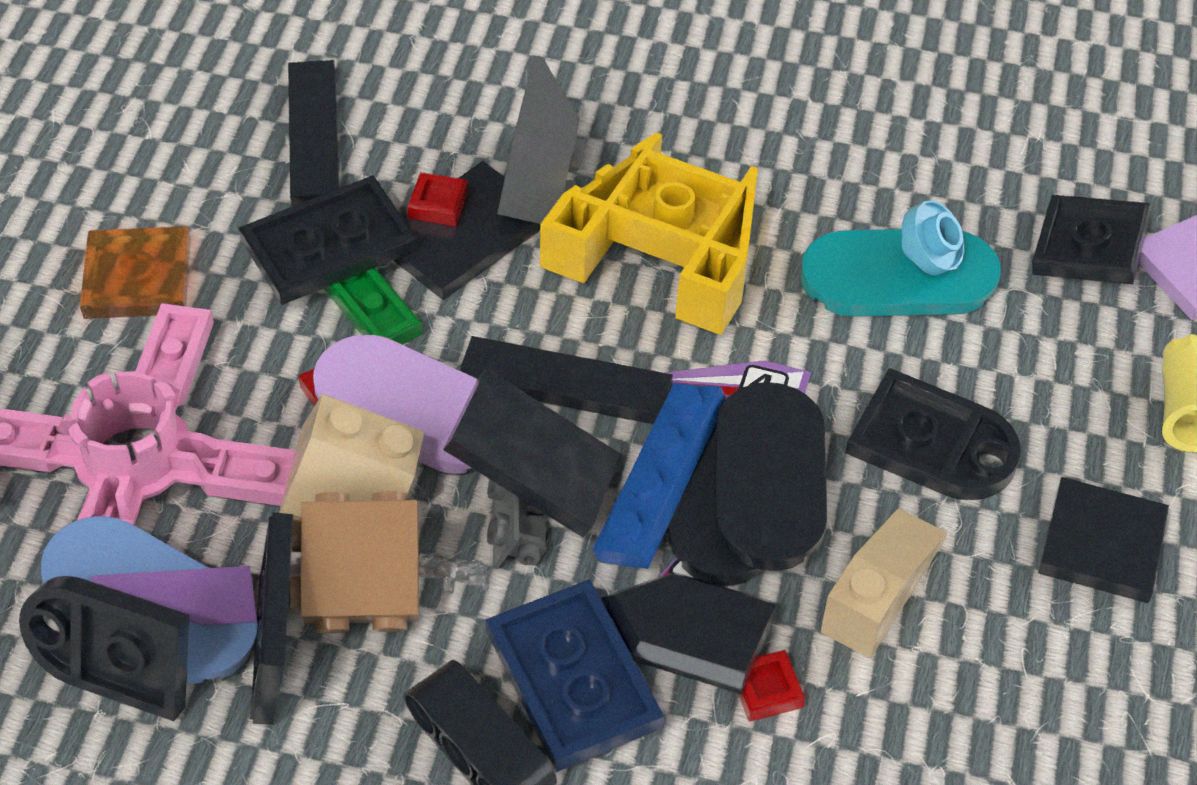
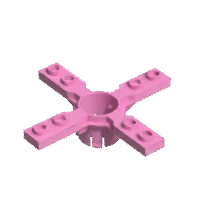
M161 303L136 370L132 372H115L119 388L116 391L112 378L108 373L92 378L87 384L94 401L90 402L87 390L83 388L73 402L71 415L65 414L63 417L0 408V466L48 473L61 466L74 467L79 481L89 489L77 520L105 516L121 519L136 526L135 522L143 500L161 494L175 482L200 485L208 496L281 506L296 450L220 440L202 433L189 432L186 423L175 414L177 407L184 404L214 325L212 311L200 308ZM149 428L155 431L160 446L157 448V441L152 433H150L142 440L131 443L136 459L131 461L126 445H104L103 443L115 434L129 429Z

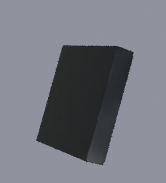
M1051 195L1032 260L1033 275L1133 285L1150 218V203Z
M1061 477L1038 574L1149 603L1154 590L1169 505Z

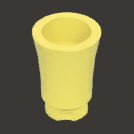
M1189 334L1181 339H1172L1163 351L1164 417L1162 435L1165 441L1177 450L1197 452V335Z

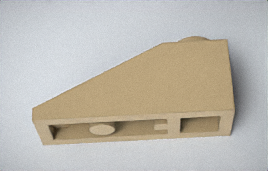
M898 508L854 555L829 593L821 633L871 659L945 541L947 532Z

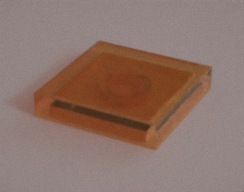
M188 226L88 230L80 299L83 319L157 316L161 303L186 307L191 244Z

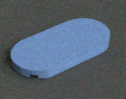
M105 516L83 518L63 527L48 542L41 560L42 584L58 576H74L91 581L90 576L208 569L205 565L140 528L121 519ZM189 621L187 683H203L204 679L216 677L220 680L239 670L253 650L258 623L248 622L201 626Z

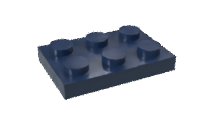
M590 579L485 619L486 632L556 772L664 728L665 716Z

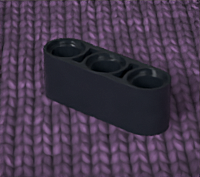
M450 660L404 693L405 704L415 721L471 785L557 784L556 774L543 753L475 678L456 660Z

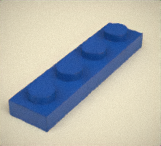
M673 384L592 549L600 563L644 569L649 568L717 423L719 410L726 400L720 386Z

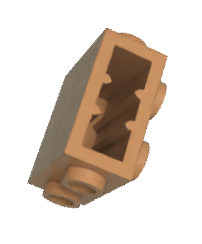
M397 491L373 493L372 501H350V495L347 493L324 492L315 495V502H301V518H293L291 542L292 552H301V575H291L290 602L291 609H301V618L304 623L315 624V632L345 633L349 632V623H373V631L402 632L407 630V622H419V509L417 500H406V493Z

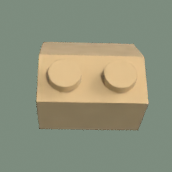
M322 394L301 428L279 513L293 514V518H301V502H315V495L324 492L347 493L350 495V501H372L373 493L383 491L404 492L407 496L415 477L424 431Z

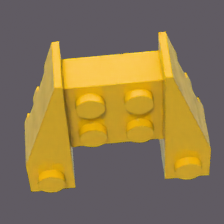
M655 132L632 147L628 158L614 167L610 164L605 165L595 172V180L583 188L575 185L562 194L540 224L539 267L584 284L614 241L680 265L684 269L679 275L675 318L722 335L742 303L758 168L751 166L741 182L661 154L662 134Z

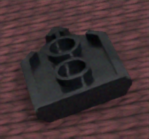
M671 572L601 597L602 603L615 622L635 662L738 694L743 692L756 658L762 649L779 610L778 602L676 572Z

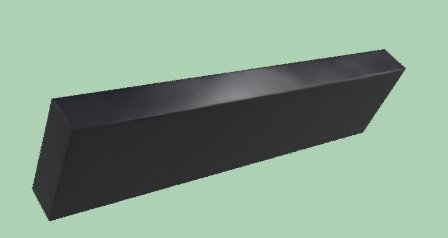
M334 60L288 62L291 206L340 188L336 70Z
M471 336L459 370L478 379L487 368L539 402L649 424L655 423L672 388L673 374Z

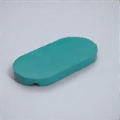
M902 229L841 230L827 233L817 238L808 246L802 259L800 277L805 293L814 302L816 297L820 302L825 303L826 310L838 315L854 317L951 315L973 312L982 307L985 300L990 298V296L992 298L998 287L1001 265L997 254L990 245L976 235L966 231H962L964 238L962 262L954 270L933 276L923 272L905 255L901 244Z

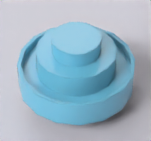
M934 200L919 203L911 207L904 214L901 244L905 255L923 272L933 276L956 269L963 259L964 238L961 226L953 214L943 204Z

